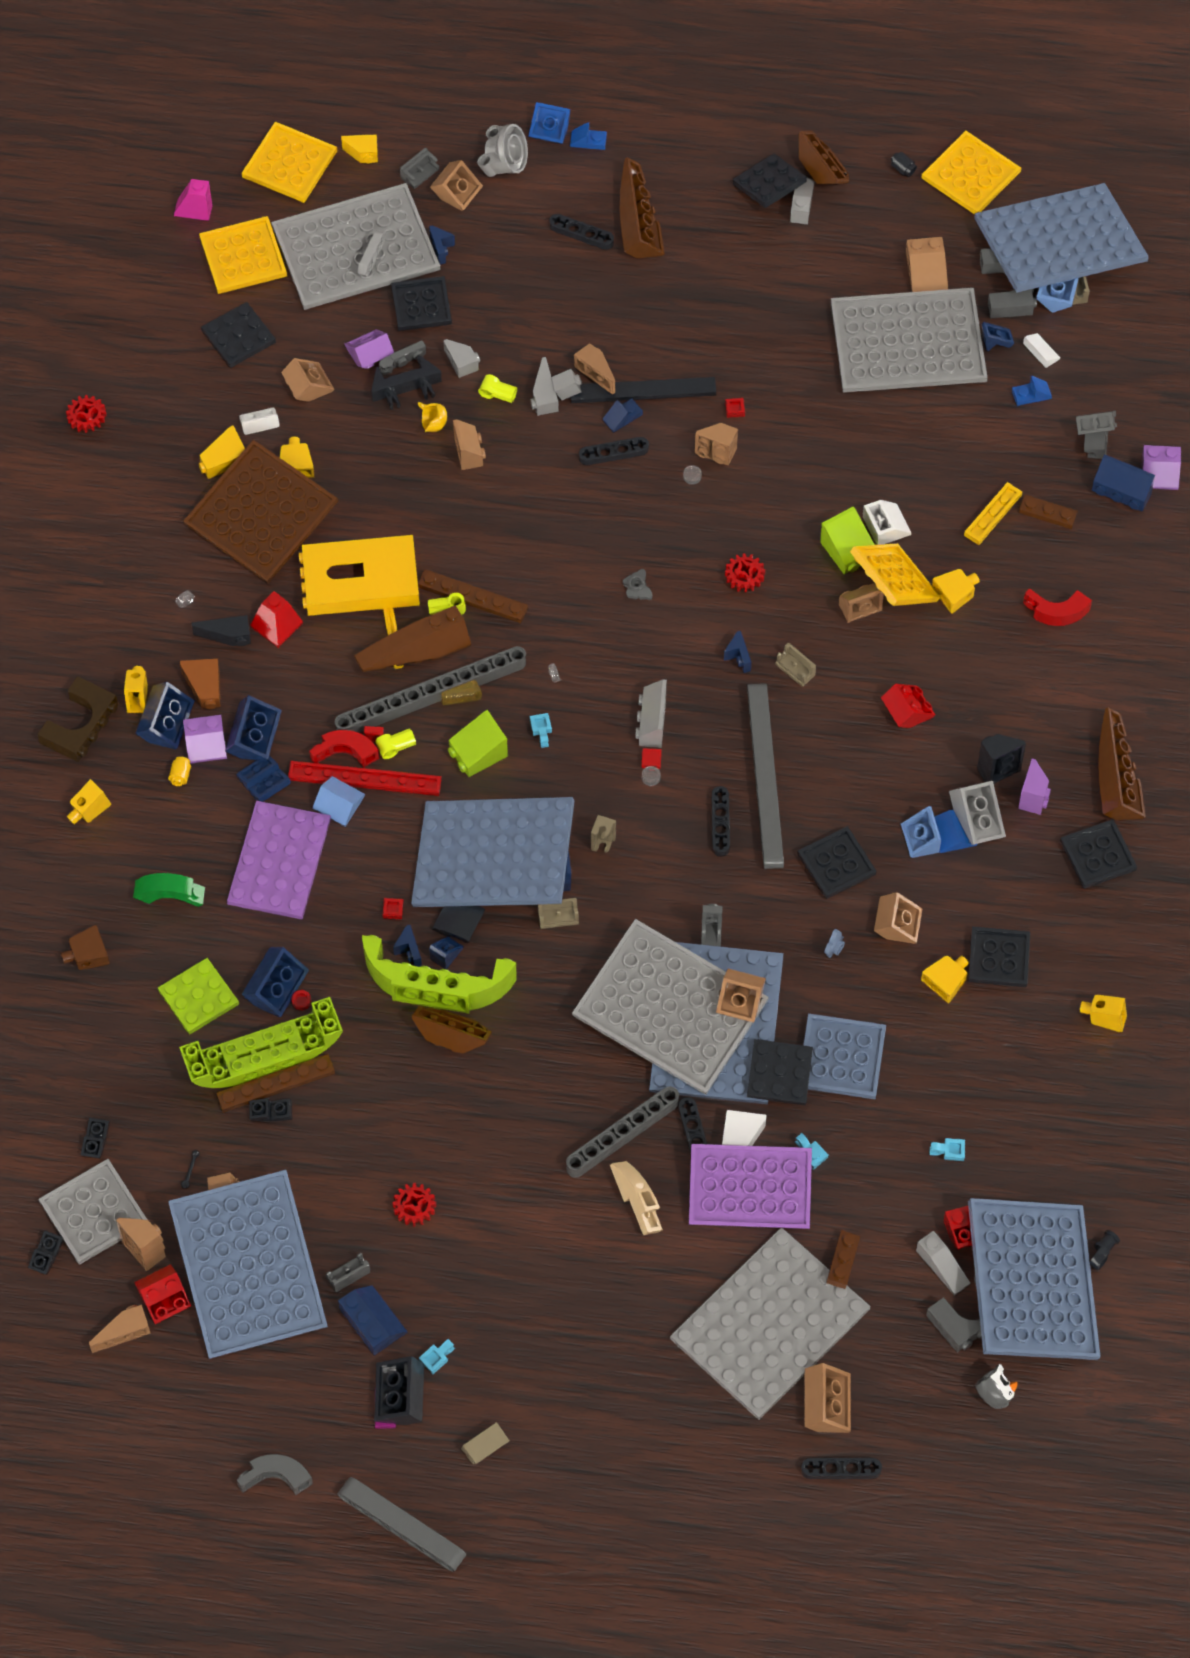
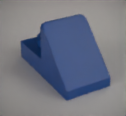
M589 122L572 130L570 147L605 150L607 132L589 130Z
M1031 376L1030 384L1012 387V394L1017 406L1052 399L1047 382Z

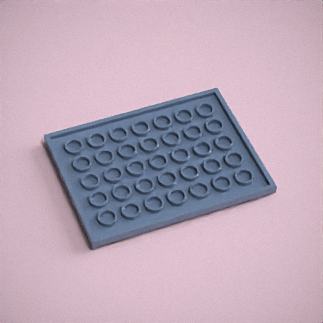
M1105 183L978 212L974 216L975 221L1016 293L1148 261L1145 249Z
M573 797L426 801L411 902L413 907L562 904L574 809Z
M676 942L725 972L729 968L766 978L763 994L768 996L769 1000L706 1095L655 1064H652L649 1092L658 1093L662 1089L672 1086L678 1090L679 1095L768 1104V1100L748 1098L747 1091L754 1039L774 1041L784 953Z
M287 1170L168 1201L209 1359L328 1327Z
M970 1198L968 1208L983 1354L1098 1360L1100 1358V1348L1083 1205Z

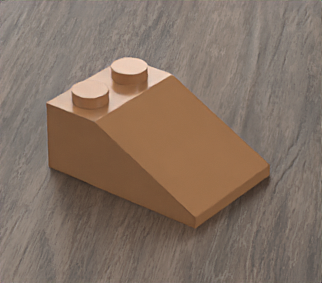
M933 237L907 240L906 258L912 292L948 290L943 238Z

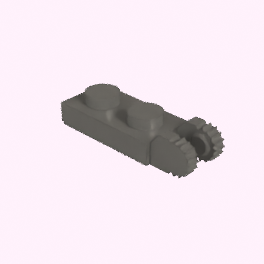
M421 340L380 360L381 374H390L394 368L403 367L408 362L414 359L417 360V355L423 357L426 354V345Z

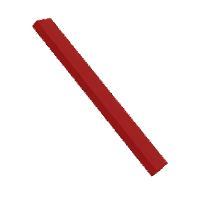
M291 761L288 774L290 781L324 784L333 776L351 787L439 796L442 776L299 761Z

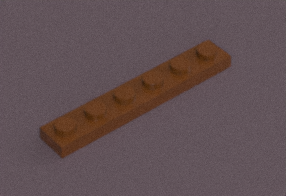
M426 569L418 582V588L443 597H449L452 593H460L463 595L466 605L518 623L522 622L528 610L527 604Z
M329 1054L217 1092L216 1094L222 1111L225 1113L245 1106L251 1100L265 1099L333 1075L335 1070Z

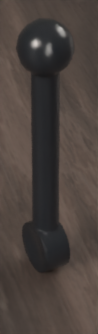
M198 1150L192 1152L193 1157L186 1179L181 1183L183 1189H188L190 1186L189 1179L196 1158L200 1154Z

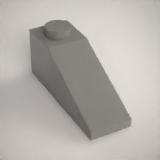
M806 178L807 182L794 190L790 222L808 224L815 182L813 179Z
M543 357L533 389V398L530 399L531 407L536 409L537 416L558 412V399L546 357Z
M934 1231L918 1242L917 1253L954 1296L970 1285L968 1278Z

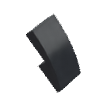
M269 1098L249 1101V1119L252 1121L292 1120V1101L290 1098L270 1101Z
M89 1118L81 1156L101 1159L108 1134L109 1121Z
M44 1230L39 1246L34 1250L28 1268L47 1275L62 1246L63 1237Z

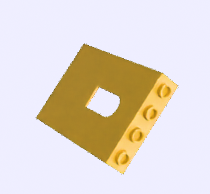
M413 535L302 545L299 561L304 566L300 568L301 579L305 578V582H301L302 594L306 593V597L302 598L303 608H307L308 616L420 605ZM363 563L364 577L331 579L327 575V570L335 565Z

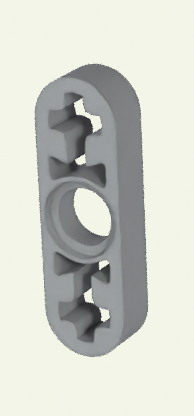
M374 232L360 261L358 274L369 275L384 244L385 233Z

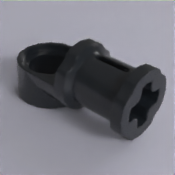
M1106 1230L1103 1238L1094 1244L1097 1252L1091 1259L1090 1266L1097 1271L1106 1263L1112 1247L1120 1242V1238L1111 1230Z

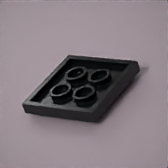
M774 153L732 179L734 186L764 208H767L807 182L805 175Z
M445 276L391 283L398 331L452 324Z
M248 302L241 304L201 327L202 332L230 368L276 343V338Z
M1114 819L1066 835L1060 839L1083 889L1137 870V865Z
M848 826L798 850L797 853L825 899L875 876L877 873Z
M972 926L968 982L1027 987L1030 931Z
M754 1039L747 1097L806 1105L813 1047Z

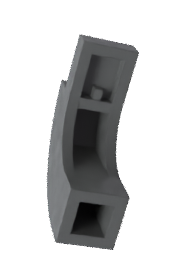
M717 904L703 905L701 945L721 947L722 906Z
M278 1454L264 1455L250 1461L252 1470L244 1471L239 1476V1479H237L238 1486L243 1493L266 1478H279L285 1481L295 1495L313 1484L312 1477L299 1462Z

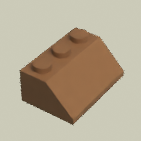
M118 1218L116 1220L122 1243L146 1271L166 1257L164 1252L165 1246L162 1243L164 1240L160 1235L162 1232L156 1224L152 1225L148 1220Z
M825 1363L805 1368V1427L817 1432H851V1373Z

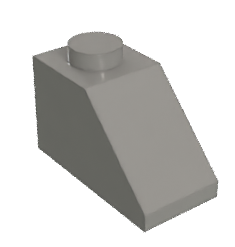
M448 339L444 340V351L459 378L479 370L478 363L480 358L477 352H473L471 346Z

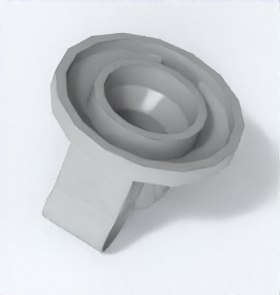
M517 124L493 125L489 127L486 131L488 140L485 144V154L481 155L477 161L485 175L492 177L496 174H516L523 171L527 163L528 147L522 129Z

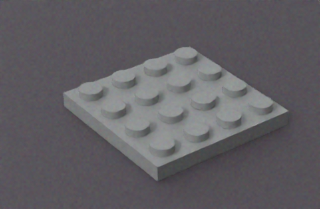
M109 1159L39 1198L40 1204L61 1237H63L64 1242L79 1265L121 1241L116 1222L118 1218L147 1220Z

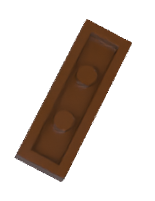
M1029 495L1024 496L1019 509L1020 514L1072 529L1078 513L1077 510Z
M841 1230L826 1281L827 1284L846 1289L861 1236Z

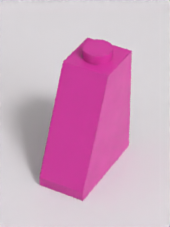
M191 179L177 200L174 216L209 221L212 210L209 181Z

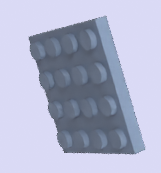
M808 1014L804 1046L813 1047L808 1089L876 1099L886 1025Z

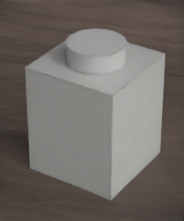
M572 369L551 377L555 392L561 400L581 393L580 385L582 381L578 374L575 375Z

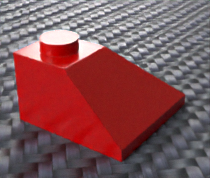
M274 591L261 603L250 627L279 648L303 624V621L289 602Z

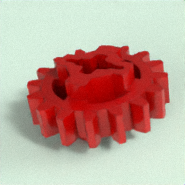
M85 395L84 399L78 396V401L72 400V405H68L66 415L68 423H71L73 429L77 427L78 432L84 429L85 433H87L88 429L95 431L94 427L100 428V422L105 423L106 410L105 405L101 403L100 399L95 400V396L89 399L88 395Z
M743 553L741 558L739 555H736V560L731 558L730 563L726 564V582H731V588L736 586L738 592L741 588L744 589L745 593L748 588L754 591L755 586L760 587L761 582H764V564L759 563V558L754 560L752 554L746 557V554Z
M413 1183L411 1188L406 1184L405 1190L398 1189L400 1195H394V1214L399 1215V1221L405 1219V1225H408L409 1222H412L413 1227L416 1226V1222L424 1225L423 1220L430 1221L429 1214H435V1209H433L436 1207L435 1195H430V1188L424 1190V1184L416 1187V1183Z

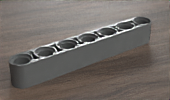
M672 1086L662 1089L569 1155L566 1160L568 1175L574 1178L582 1176L676 1109L679 1104L678 1090ZM668 1096H672V1097H674L675 1099L672 1100V1101H669V1100H666L665 1098L668 1097ZM656 1107V1108H658L659 1110L656 1111V1112H653V1111L650 1110V1108ZM640 1118L643 1122L636 1123L634 1120ZM619 1130H626L627 1133H626V1134H620L618 1131H619ZM610 1141L612 1144L604 1145L603 1142ZM589 1152H594L596 1155L590 1157L586 1154ZM573 1163L580 1165L578 1168L571 1167Z
M349 1477L338 1492V1496L346 1503L449 1571L455 1572L465 1558L466 1553L460 1547L357 1479Z

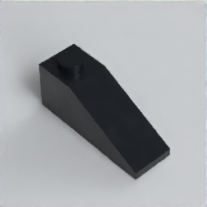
M247 615L191 622L193 635L230 646L251 644Z

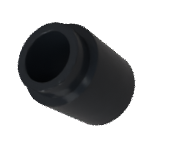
M903 152L895 153L891 158V166L903 176L910 177L917 169L915 161Z

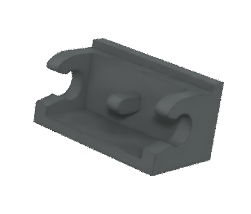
M424 148L400 167L401 179L410 187L416 189L439 170V165L435 163L438 161L437 158L427 148Z
M1116 410L1076 416L1078 435L1115 430L1117 427V423H1115Z
M1108 431L1085 434L1084 452L1088 453V458H1103L1104 454L1106 455Z
M360 1252L356 1258L332 1272H326L325 1277L337 1293L369 1274L370 1265L367 1260L363 1259V1255Z

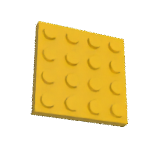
M275 122L243 170L242 177L305 203L337 153V147Z
M965 131L922 174V179L975 215V213L981 212L1021 172V167Z
M268 216L199 233L218 294L287 277Z
M898 543L854 546L850 551L854 556V560L862 566L866 575L875 582L876 587L887 597V601L893 606L937 602L941 598Z

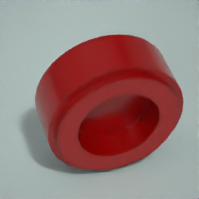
M298 990L293 994L292 1004L295 1009L306 1010L311 1006L312 1000L309 992Z

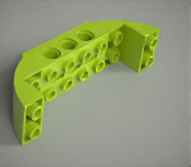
M362 935L368 971L375 983L392 996L393 1001L469 1014L470 1010L483 1008L502 998L517 980L516 962L507 958L496 960L491 980L485 976L474 977L467 973H451L445 969L434 970L427 966L417 967L409 963H394L391 960L383 959L381 938L375 935Z
M327 997L311 1003L313 1012L311 1014L201 1050L198 1041L179 1047L191 1082L207 1088L234 1087L309 1061L333 1045L343 1032L331 998Z

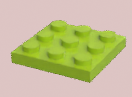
M208 958L158 987L159 993L189 1035L239 1005V1001Z

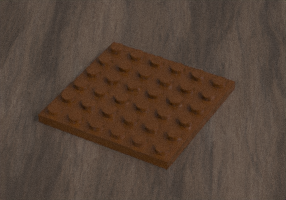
M252 440L183 522L269 584L338 503V498L261 444Z

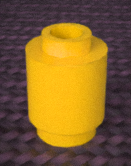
M176 757L173 761L168 777L173 785L182 786L187 783L191 769L190 760L185 757Z

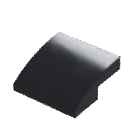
M444 906L432 929L447 937L452 935L468 943L485 909L480 906Z

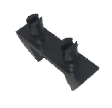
M417 355V363L420 369H414L384 379L379 367H377L371 390L372 401L375 402L386 398L390 409L393 410V402L397 408L401 406L397 395L421 388L426 400H428V393L434 398L435 392L431 385L442 382L441 370L420 355Z

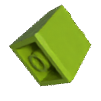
M851 507L822 523L820 542L844 575L856 571L861 565L854 560V556L850 551L854 546L874 545L855 508Z
M486 710L449 739L448 752L452 758H456L458 761L457 764L461 772H465L468 777H471L508 757L507 738L489 711Z

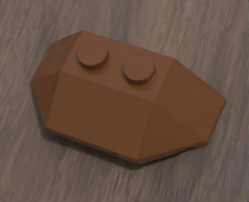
M800 131L799 160L810 173L813 180L817 184L848 183L850 181L849 173L833 151L821 139L816 137L813 131Z
M418 1006L412 1015L413 1021L426 1041L462 1054L484 1045L492 1034V1031L488 1030L481 1023L443 1009Z

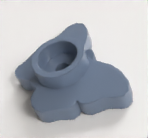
M834 929L832 932V936L824 951L829 958L833 954L838 955L845 945V942L842 941L844 936L837 929Z

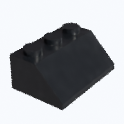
M1000 734L983 739L980 746L977 770L984 781H993V784L1021 771L1026 747L1025 741Z
M412 1356L376 1363L375 1422L394 1423L397 1425L422 1422L424 1363Z

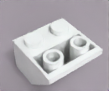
M879 500L864 505L863 519L876 545L886 544L911 535V531L896 503Z

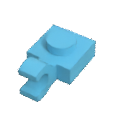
M548 713L530 716L533 736L539 735L541 748L549 747L547 733H552Z
M802 1133L796 1137L795 1143L799 1148H812L811 1168L813 1170L828 1158V1154L816 1141L810 1144Z
M945 1138L944 1144L932 1142L930 1155L944 1154V1160L964 1161L965 1140Z
M447 1339L439 1348L432 1345L419 1357V1361L424 1363V1366L434 1374L448 1361L446 1355L455 1349L453 1347L454 1344Z

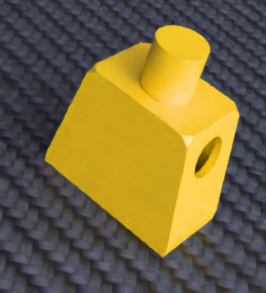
M298 437L289 438V444L281 446L280 458L306 477H314V468L308 445L306 443L300 444Z
M957 569L933 578L932 586L941 596V601L952 614L973 598L974 585L979 583V578L976 573L966 576L961 569Z
M134 666L132 670L126 671L124 686L127 713H143L147 704L148 692L146 671L141 666ZM139 692L138 697H135L133 693Z
M90 779L71 799L70 804L74 810L66 817L74 825L81 818L89 823L112 804L104 792Z
M945 956L922 972L921 981L949 1004L966 981L967 972L964 968L969 963L963 956H960L955 961L949 956Z
M1095 995L1092 1003L1082 1001L1080 1013L1089 1014L1093 1025L1123 1032L1127 1018L1125 998Z

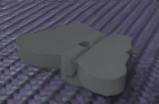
M640 569L623 580V585L627 587L626 595L629 599L652 600V592L646 586V571L644 569Z

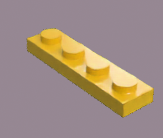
M1007 482L967 528L964 536L980 545L1022 496V491Z

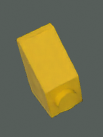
M377 135L341 136L342 150L358 162L368 164L378 162Z

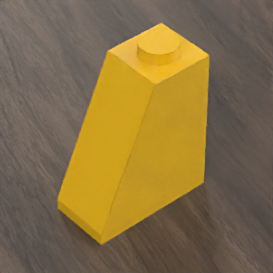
M230 426L200 454L201 463H199V468L202 474L206 473L208 479L225 473L245 450L234 426Z

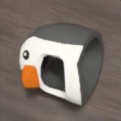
M1001 1364L996 1365L993 1370L985 1374L975 1384L979 1396L995 1409L1009 1406V1402L1015 1396L1014 1392L1017 1388V1382H1010L1003 1374L1004 1368Z

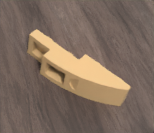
M627 1161L611 1164L610 1167L624 1202L630 1201L643 1235L654 1234L663 1230L656 1214V1210L660 1206L645 1179Z

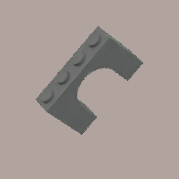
M981 249L979 260L982 274L1005 273L992 249ZM1034 289L1017 293L1015 290L990 293L987 303L990 319L1033 315L1034 307H1037L1036 297L1032 295Z
M944 1297L928 1308L927 1317L957 1353L962 1349L965 1351L971 1347L975 1339H982L980 1319L967 1320L961 1317Z

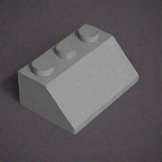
M660 680L644 687L643 694H639V706H642V711H638L637 722H640V727H636L635 737L639 739V746L662 748L667 680Z

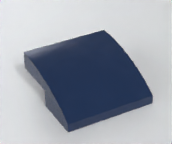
M271 756L267 760H257L237 773V777L260 802L265 801L291 784L290 778L279 768L278 763Z

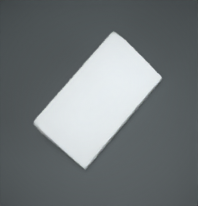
M1038 333L1024 337L1023 344L1045 368L1060 359Z
M274 407L239 416L245 435L279 427L278 415Z

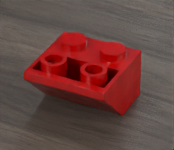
M895 684L881 697L899 727L911 728L935 716L932 705L925 699L922 689L918 686Z
M968 1206L946 1211L944 1224L950 1240L957 1249L972 1246Z
M171 1264L134 1282L154 1324L191 1307L178 1274Z

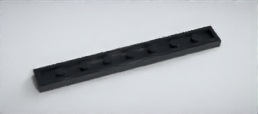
M715 377L615 382L614 394H611L597 383L581 384V393L571 396V403L716 396Z

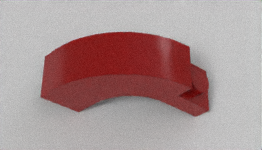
M1029 588L1024 595L1023 603L1030 610H1034L1033 618L1047 625L1064 626L1075 623L1083 618L1090 611L1092 600L1077 590L1068 600L1053 603L1045 600Z
M351 730L328 732L321 736L322 744H317L310 750V758L313 763H319L336 753L352 755L363 768L379 759L378 749L373 742L366 736Z

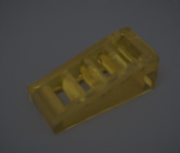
M473 680L442 692L441 700L443 705L482 700V692L477 681Z

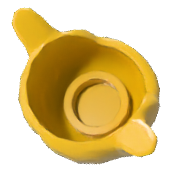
M418 402V406L423 410L422 425L425 432H438L443 429L447 422L445 407L438 403L423 404Z

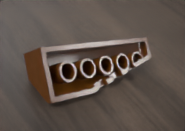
M627 157L624 161L620 190V224L624 252L635 258L663 256L665 253L659 221L655 220L654 214L656 211L654 206L650 205L649 199L651 196L644 187L646 181L641 166L636 161Z
M455 605L386 636L354 655V658L361 670L366 672L384 669L391 665L402 666L404 663L409 662L420 663L422 660L427 659L438 660L470 647L471 641L465 620Z
M1107 707L1104 713L1099 745V784L1102 811L1104 815L1114 820L1144 819L1146 815L1140 779H1136L1134 770L1137 769L1135 762L1131 763L1129 753L1132 751L1130 745L1124 739L1127 734L1122 717L1119 712Z

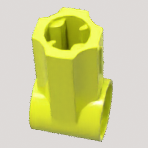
M489 374L485 376L478 392L487 399L495 397L512 403L516 397L517 387L502 383L497 377Z
M452 593L446 598L428 600L429 614L433 615L459 603L456 607L461 615H463L466 611L463 595Z
M409 728L394 735H381L375 740V743L383 759H390L398 751L416 745V740L412 730Z

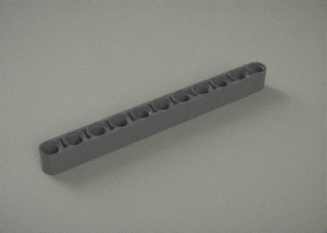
M513 647L340 714L335 719L336 730H351L360 733L364 731L365 726H378L519 671L526 666V652L522 647Z
M767 683L747 684L764 869L784 868Z

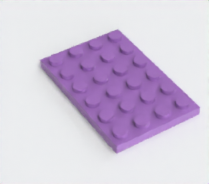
M256 801L227 904L303 919L331 815Z
M692 1144L689 1225L810 1229L812 1148Z

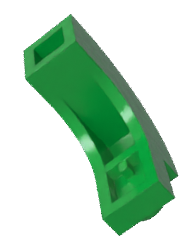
M171 873L149 874L135 881L133 898L149 904L161 898H174L200 907L203 905L205 887L193 883V878Z

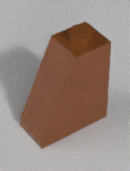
M218 659L180 661L182 675L201 708L214 709L221 707Z

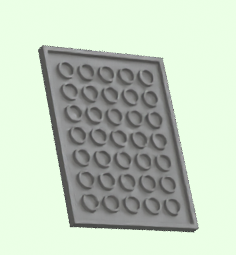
M407 183L271 222L304 310L440 270V264ZM374 232L385 233L384 244L369 275L358 274L360 261Z
M974 288L831 298L843 393L987 382V371Z
M637 919L629 927L572 1012V1016L705 1095L753 1024L750 1021L716 1013L725 971ZM762 994L756 1018L769 1000V997Z
M780 1228L670 1336V1339L760 1420L805 1375V1368L814 1366L870 1310L871 1306L848 1286H846V1289L827 1284L826 1281L830 1270L783 1228Z

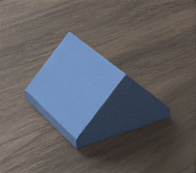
M1079 278L1039 287L1037 300L1052 313L1072 307Z
M332 776L321 785L313 809L321 814L331 815L330 818L346 827L365 794Z
M931 806L926 807L901 823L910 857L915 858L939 853L941 838Z

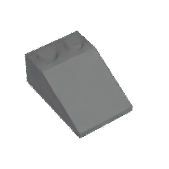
M993 781L949 791L953 810L972 845L1006 837Z

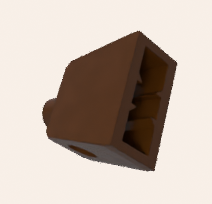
M97 925L69 939L71 950L61 953L64 964L75 960L79 970L110 964Z

